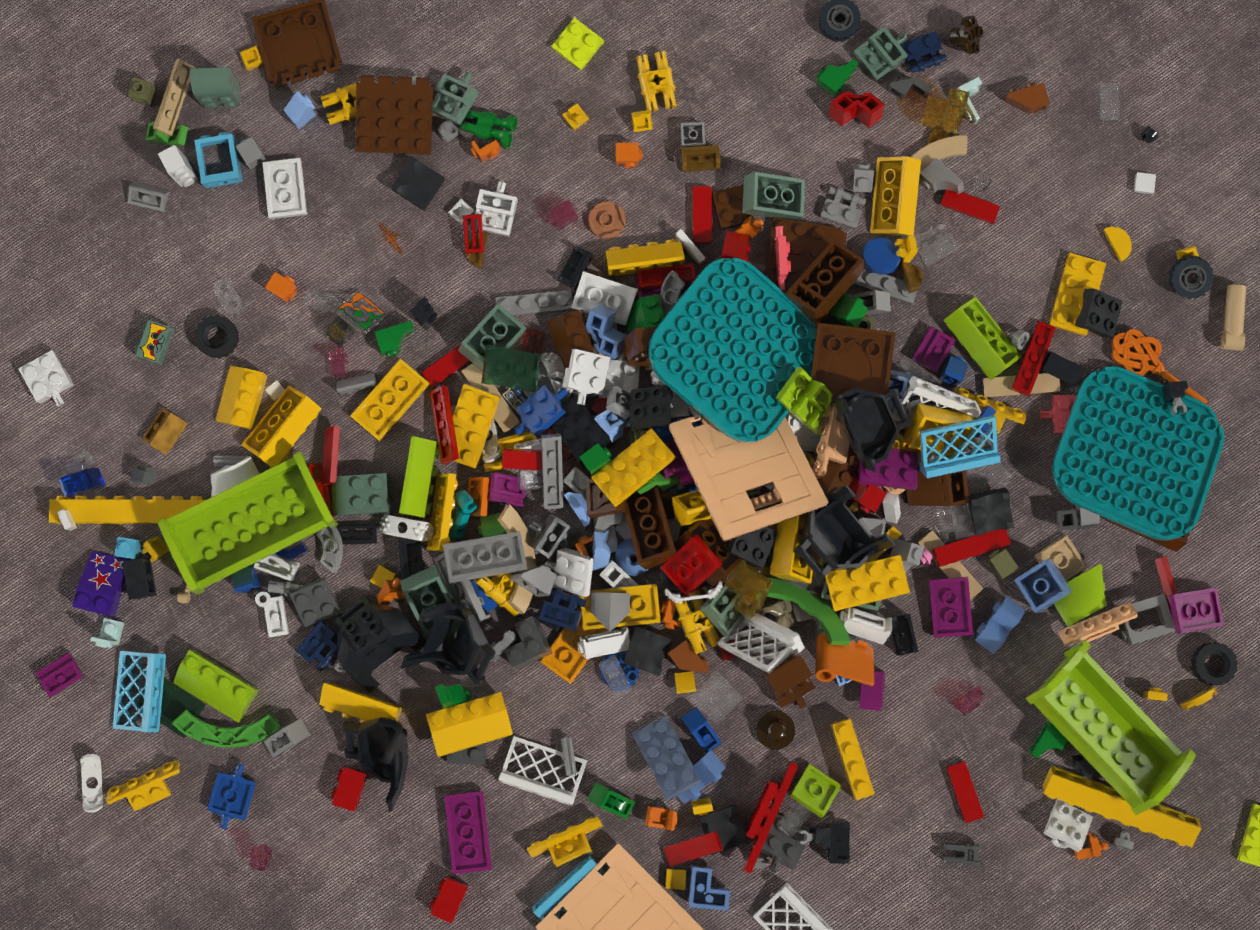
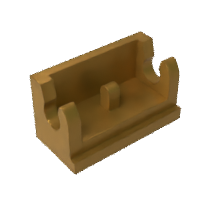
M719 145L681 147L682 172L720 170Z

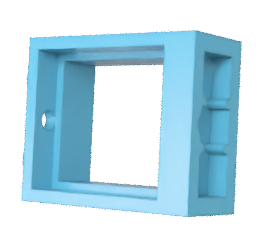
M222 132L214 137L205 135L195 140L201 184L205 188L243 182L238 150L236 148V138L232 133ZM229 142L233 171L207 175L203 147Z

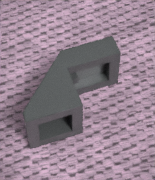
M915 77L891 82L887 91L903 100L911 88L924 98H927L933 87L920 78Z
M1076 509L1056 512L1058 531L1094 527V524L1080 526Z

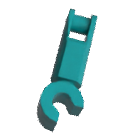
M466 490L458 492L455 497V503L459 508H457L452 527L449 529L448 537H450V541H454L455 538L463 540L470 513L477 508L476 503L473 501L474 499Z

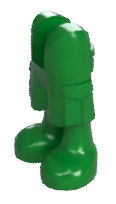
M468 111L465 118L476 121L477 124L462 122L461 130L485 140H490L492 137L497 138L503 149H510L512 132L517 127V116L509 115L506 118H497L496 114L491 112ZM500 126L506 130L494 129L493 127Z

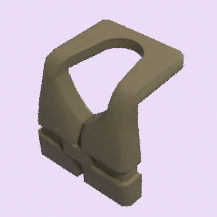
M780 600L764 608L754 610V612L760 615L765 613L773 614L776 616L775 622L788 629L798 626L790 601Z

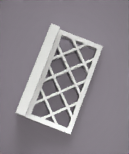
M912 376L909 380L910 386L901 398L904 409L908 408L909 410L908 418H912L914 414L910 407L916 406L918 403L924 404L928 401L935 402L936 405L933 407L942 409L949 407L951 411L956 410V412L971 415L972 418H978L981 414L976 401L915 376ZM912 393L919 395L920 398L912 402L908 400ZM894 408L892 411L893 417L896 421L900 422L901 419L896 408Z
M748 608L742 612L744 618L727 637H722L717 642L719 647L768 673L772 672L794 650L800 653L804 649L798 633ZM745 626L749 627V630L740 632ZM755 634H762L761 637L753 638ZM749 636L747 640L740 641L741 637ZM735 639L734 643L727 644L729 640ZM774 640V643L765 645V641ZM761 643V646L752 648V644ZM748 645V649L739 650V647ZM787 647L785 650L778 652V648ZM774 649V653L765 654V651ZM761 652V656L752 657V654ZM774 659L769 665L764 664L765 660Z
M514 736L499 777V782L573 806L587 760L574 756L576 762L582 763L580 771L576 773L578 775L577 781L574 779L576 775L569 776L560 781L556 770L564 767L565 763L554 768L549 758L558 755L561 756L564 762L563 752ZM516 742L524 744L527 751L517 756L514 751ZM540 749L543 751L545 758L535 762L531 752ZM529 753L533 764L523 768L518 758ZM517 760L521 770L515 773L506 771L508 764ZM547 760L552 770L541 774L537 764ZM535 766L539 776L530 779L527 777L525 770ZM553 772L558 782L548 785L543 777ZM572 778L575 784L573 793L564 790L561 783Z
M787 882L753 915V918L765 930H775V925L786 926V930H789V926H800V930H802V926H811L814 930H833ZM779 896L786 901V908H775V900ZM764 911H772V922L764 921L760 915ZM775 912H786V922H775ZM789 912H797L800 915V922H789Z

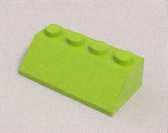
M976 296L944 319L948 329L955 334L959 343L966 348L971 358L977 362L983 373L990 380L1022 357Z
M411 437L399 513L404 516L426 519L427 515L431 513L432 504L429 503L430 496H433L435 489L432 481L433 477L437 476L438 466L435 465L436 458L440 457L436 441Z
M196 650L188 651L177 670L173 682L240 723L260 690Z

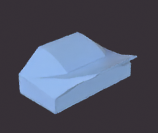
M606 410L594 419L613 443L623 436L625 424L630 419V416L624 420L613 412Z
M572 492L564 494L585 528L590 526L592 518L587 516V501L584 496Z
M609 530L604 533L595 532L591 554L592 558H594L592 570H601L609 565L610 550L606 544Z

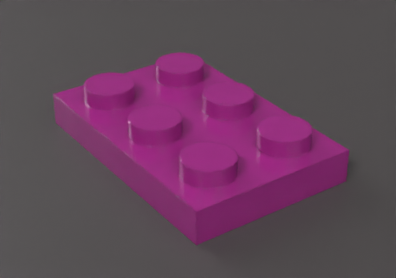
M891 449L887 459L875 464L876 473L865 469L859 461V484L916 490L918 487V452Z
M968 577L929 579L934 638L973 635Z
M1217 587L1168 595L1176 634L1224 626Z

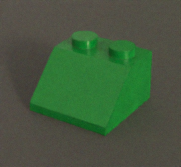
M659 294L641 297L633 303L626 325L627 334L638 328L656 327L662 322L664 315Z

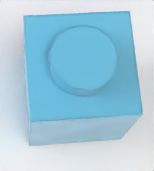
M117 537L114 556L139 559L142 541Z

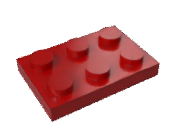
M696 534L660 568L686 597L723 563Z
M768 779L745 829L746 836L752 839L755 838V835H760L763 828L761 822L764 817H768L771 811L769 806L771 800H776L780 791L777 788L778 784Z

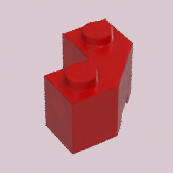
M843 92L831 101L829 117L841 127L856 117L866 127L870 128L882 118L885 104L872 93L855 95L852 92Z
M854 475L849 487L856 497L845 501V503L855 502L859 505L858 509L864 513H875L887 492L875 485L859 484L858 476Z

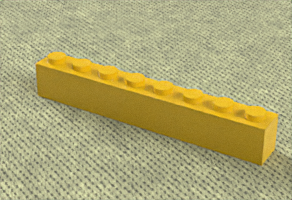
M56 496V499H49V523L62 524L57 513L65 509L70 511L75 524H158L157 521L163 518L169 519L205 500H202V496H191L190 500H183V496H171V500H164V496H152V500H145V496H133V500H125V496H114V500L106 499V496H94V499H87V496H75V499H68V496Z
M1052 765L1043 782V793L1051 799H1060L1068 805L1082 807L1087 812L1101 814L1106 819H1115L1123 825L1137 827L1142 832L1156 834L1161 839H1170L1181 846L1193 847L1201 830L1198 818L1160 804L1136 815L1131 810L1132 807L1113 787Z

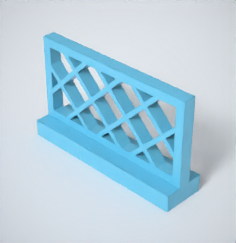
M994 415L920 431L922 460L920 471L926 478L1000 463V455L997 452L996 417ZM985 423H990V428L986 433L980 430ZM966 427H972L973 431L968 437L961 434ZM947 431H954L955 434L949 441L943 438ZM979 432L983 437L975 444L971 440ZM934 434L936 439L931 445L927 444L926 436ZM959 436H961L965 440L960 445V447L957 448L953 445V443ZM989 439L991 441V448L982 449L981 446ZM942 440L946 445L939 452L934 448ZM968 443L975 446L970 453L963 452ZM950 447L956 450L951 457L944 456ZM931 451L938 454L933 461L927 462V456Z
M120 651L113 729L159 732L166 654ZM126 655H130L134 661L129 667L125 663ZM144 657H148L147 667L144 669L140 661ZM137 665L141 673L135 678L131 670ZM126 675L132 680L127 687L124 684V677ZM144 676L146 684L142 688L138 681ZM135 685L139 692L133 697L129 690ZM126 694L130 701L124 706L122 697ZM141 696L144 698V705L142 707L137 703ZM132 705H134V707L137 710V712L133 716H131L128 712V709ZM125 714L128 721L124 725H120V717ZM139 715L142 717V727H139L135 722Z
M589 854L532 907L534 914L543 920L545 918L544 915L551 911L598 864L595 859ZM602 868L598 870L602 876L606 873ZM562 907V908L557 912V917H558L559 919H560V911H567L564 907Z

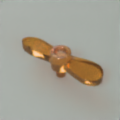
M382 223L380 226L387 234L389 243H393L400 254L403 253L400 246L396 243V238L399 234H390Z

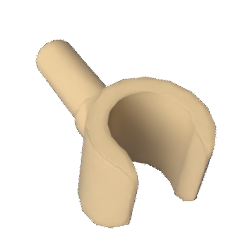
M188 586L185 588V593H178L177 601L179 603L190 602V589Z

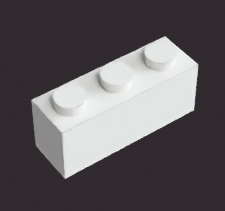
M176 145L158 153L167 173L180 187H188L194 183V180L198 179L189 160Z

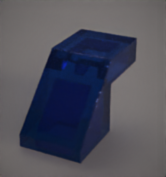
M99 468L85 469L57 479L64 497L76 496L86 490L105 486Z
M303 544L290 551L286 547L274 554L289 560H295L310 551L307 545Z

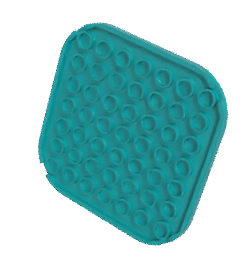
M721 258L710 263L701 271L655 329L649 343V359L659 379L724 435L739 442H756L772 434L789 413L776 399V396L796 368H803L811 377L817 328L786 297V294L752 264L738 258Z
M1104 367L1094 371L1082 382L1078 389L1053 459L1052 473L1058 490L1072 504L1153 539L1174 540L1182 537L1194 528L1200 518L1223 449L1224 431L1216 418V413L1205 403L1185 394V397L1181 400L1186 405L1187 412L1182 414L1181 409L1177 407V413L1173 415L1171 412L1173 401H1165L1162 390L1164 385L1121 367Z

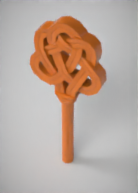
M1130 329L1126 333H1119L1113 337L1111 357L1116 364L1141 376H1145L1149 372L1162 376L1169 382L1180 381L1165 370L1164 365L1158 359L1162 352V345L1159 340L1153 337H1145L1137 329ZM1131 347L1133 348V350L1135 351V353H1134V352H1130V348H1131ZM1189 386L1184 391L1186 395L1205 404L1208 403V400Z

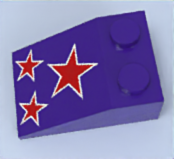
M92 551L77 586L72 607L107 616H116L125 582L123 562L130 560Z

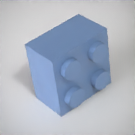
M1052 559L1044 560L1015 579L1016 584L1035 613L1042 612L1073 592Z

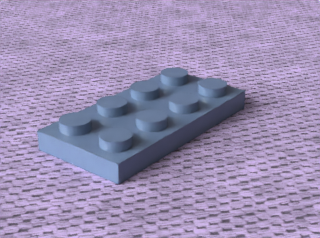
M667 716L632 733L667 801L702 782Z

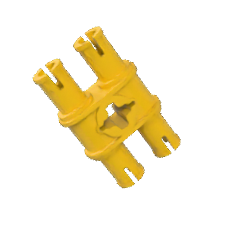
M661 51V57L660 52L654 54L658 68L655 71L650 70L648 55H643V58H641V55L636 57L639 69L637 78L641 86L640 93L645 98L646 108L650 110V113H652V107L653 112L659 110L655 96L657 93L663 94L665 109L677 107L674 95L676 86L673 83L671 74L673 71L668 66L666 51ZM654 79H657L659 85H656Z
M356 82L343 88L338 87L336 92L320 96L324 108L339 102L343 104L342 109L326 114L330 125L344 120L350 122L351 119L356 118ZM350 96L354 99V108L350 104Z
M512 573L494 575L491 580L488 577L478 578V580L474 579V582L484 589L485 595L491 597L497 606L504 607L513 616L519 614L508 603L515 582L509 579Z
M699 590L688 594V596L701 595ZM703 599L691 600L694 608L692 612L686 601H682L681 604L674 601L680 616L678 620L681 621L686 633L685 637L690 639L695 654L707 650L700 635L701 631L704 632L710 648L718 645L717 642L720 639L715 626L700 609L704 604Z

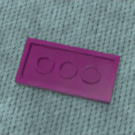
M484 791L445 795L453 874L492 870Z

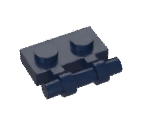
M936 31L900 44L908 55L906 63L911 61L915 63V65L909 67L911 73H920L928 67H936L941 65L942 62L947 61L946 54L938 56L936 53L942 50V45ZM930 55L931 59H928L926 61L921 60L922 57Z
M552 589L549 596L554 597L552 603L544 601L539 619L577 631L582 612L576 611V607L578 605L585 607L587 600L580 598L576 594L564 593V590ZM560 601L569 602V607L560 606Z
M320 621L295 651L309 663H312L315 658L318 659L320 662L315 668L321 672L331 664V660L337 654L338 641L335 643L331 640L336 633L324 622ZM328 645L331 649L323 656L320 652Z

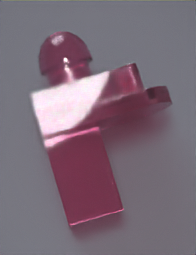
M338 344L335 347L336 354L329 353V361L333 363V378H345L346 363H349L348 355L343 353L344 347Z
M976 687L955 699L954 704L965 716L968 712L980 706L978 702L985 695L979 687Z
M252 846L250 851L251 861L249 863L251 869H256L260 872L267 870L272 857V849L267 846Z

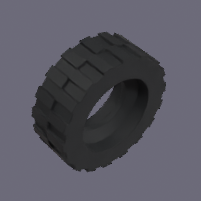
M210 315L198 323L194 339L199 350L207 356L218 359L227 357L237 348L239 332L235 324L226 317ZM216 327L222 328L226 333V340L220 346H213L208 341L209 331Z
M1221 643L1203 644L1193 653L1191 668L1194 671L1195 677L1199 678V681L1205 682L1208 685H1223V683H1228L1231 678H1234V674L1237 672L1238 661L1236 660V654L1227 645ZM1212 654L1219 655L1224 662L1223 669L1216 674L1210 673L1205 667L1207 657Z

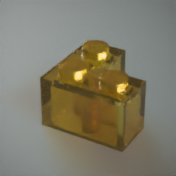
M950 88L947 100L928 96L920 125L957 134L966 110L969 92Z
M741 561L730 571L724 585L740 595L734 609L748 619H751L762 608L774 582L744 561Z

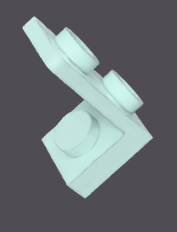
M979 77L958 87L955 95L958 103L962 104L966 110L964 111L968 121H972L973 124H976L980 117L969 97L979 92V88L982 85Z
M104 618L99 637H91L90 641L96 642L95 646L112 648V645H119L125 622Z

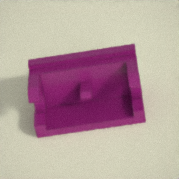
M874 671L873 686L861 684L859 709L882 711L886 672Z

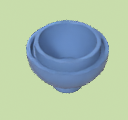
M632 538L621 542L615 554L616 564L630 576H639L646 573L649 569L645 570L638 564V560L632 562L630 559L632 555H636Z

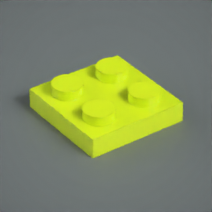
M574 18L551 48L582 71L602 46L604 40Z

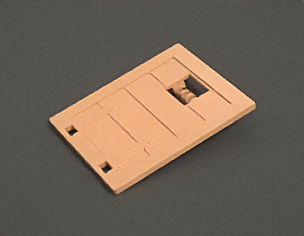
M689 417L669 425L670 432L723 541L824 507L828 504V500L786 417L772 434L762 440L750 443L735 441L727 437L704 417L696 420L694 417ZM701 420L702 425L693 427L692 422ZM773 482L775 489L772 492L749 499L746 493L747 490ZM782 501L781 504L775 505L773 507L758 512L755 511L759 508Z
M619 843L536 926L537 930H704ZM607 863L610 868L602 876L598 870ZM564 906L567 912L559 919L555 914Z

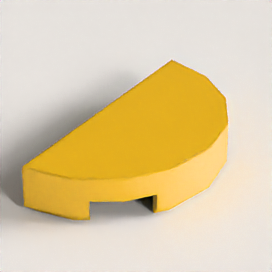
M1119 227L1104 228L1103 232L1121 263L1128 258L1131 252L1132 242L1130 236Z
M1212 686L1182 702L1180 706L1184 711L1189 710V708L1195 705L1199 706L1212 699V696L1216 695L1217 691Z

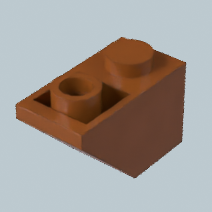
M1037 82L1026 85L1024 89H1011L1004 98L1006 103L1027 114L1047 109L1051 104L1044 83L1037 84Z
M684 640L667 653L678 669L703 673L709 672L707 667L710 664L704 656L700 658L698 654H695L691 642Z

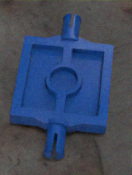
M544 384L516 408L521 416L522 423L514 429L515 432L520 435L528 428L536 437L542 434L566 413L561 406L560 400L568 394L567 390L562 387L561 390L554 394Z
M237 763L234 774L218 772L207 810L222 816L218 828L227 830L229 818L246 820L257 782L242 776L245 764Z

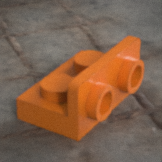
M469 477L468 494L477 505V508L470 513V516H487L489 478Z

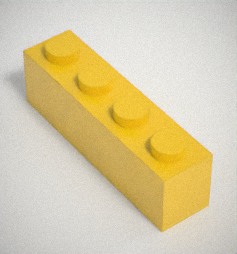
M847 718L831 723L830 726L853 798L858 800L874 795L875 793L851 719Z

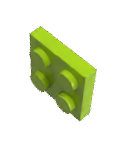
M809 763L792 790L790 797L820 818H823L842 785Z

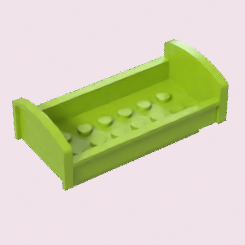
M300 451L293 454V458L169 519L163 518L157 521L177 567L191 592L200 594L205 591L204 588L329 526L333 528L338 525L305 463V456Z
M1085 639L1064 653L1066 658L1039 690L1027 696L1026 700L1030 704H1034L1127 801L1132 807L1131 810L1138 815L1160 804L1187 772L1196 754L1191 749L1182 753L1089 656L1087 651L1091 644Z

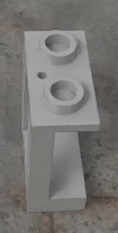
M1158 594L1131 603L1136 612L1155 607L1161 623L1160 626L1136 632L1130 628L1128 621L1121 624V636L1123 641L1127 642V645L1136 644L1175 631L1174 622L1164 594Z

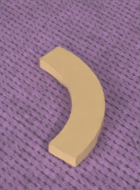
M953 136L937 140L920 149L911 158L921 160V172L935 158L940 161L955 156H966L967 136Z
M506 505L497 520L506 530L507 534L521 532L527 569L536 567L534 549L529 546L531 543L529 532L517 511L511 505ZM515 583L508 603L520 614H525L533 594Z

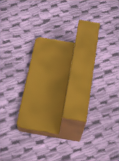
M163 407L142 437V440L167 455L187 426V422Z

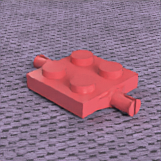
M776 226L778 288L785 292V280L789 276V272H791V262L787 261L788 253H790V242H786V236H783V226Z
M1054 395L1052 397L1053 407L1051 411H1040V419L1051 418L1054 434H1063L1076 395Z

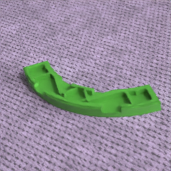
M766 577L761 578L760 582L764 597H773L799 604L801 609L819 620L820 626L826 633L830 645H849L850 638L844 624L837 614L818 596L787 581Z
M187 709L172 722L186 736L207 745L224 748L242 747L262 741L283 727L271 712L251 724L238 727H220L209 724L194 716Z

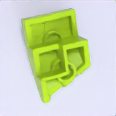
M797 367L776 396V399L801 423L815 434L820 435L822 433L820 429L822 419L827 416L828 406L833 394L823 383L812 380L803 368Z
M1102 564L1067 582L1073 592L1054 603L1067 627L1076 624L1107 606L1104 594L1105 582H1103Z

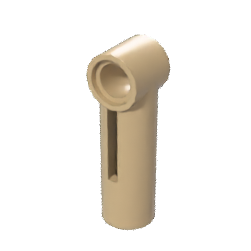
M1227 285L1224 331L1220 341L1221 349L1242 351L1244 348L1245 333L1243 330L1246 286Z

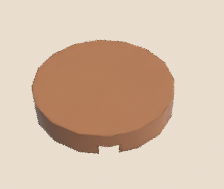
M610 201L596 204L588 216L589 227L592 233L602 239H613L619 236L626 224L623 209Z

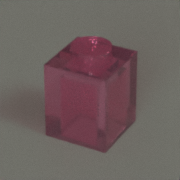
M570 199L549 209V221L553 227L557 226L558 230L579 220Z

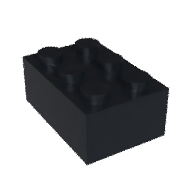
M575 396L562 406L566 413L554 422L551 427L557 434H561L563 443L578 463L585 468L580 459L582 454L598 443L602 448L606 447L607 449L612 447L614 443L611 442L605 431L595 421L586 406L577 404L578 397Z

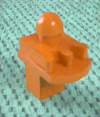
M749 216L742 224V227L734 232L749 235L752 239L762 229L763 220L756 219L754 221V216Z
M395 578L393 581L386 580L382 584L383 588L376 597L379 604L389 606L393 598L405 600L406 597L402 591L400 578Z
M1088 832L1086 835L1088 846L1082 847L1079 852L1074 850L1075 858L1081 860L1102 856L1101 850H1107L1109 845L1105 841L1099 843L1098 837Z

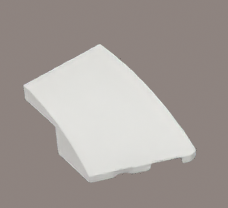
M248 456L232 466L226 465L212 473L211 497L258 475L259 472L251 457Z

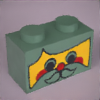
M148 320L141 331L142 339L135 347V356L162 366L174 330L171 327Z

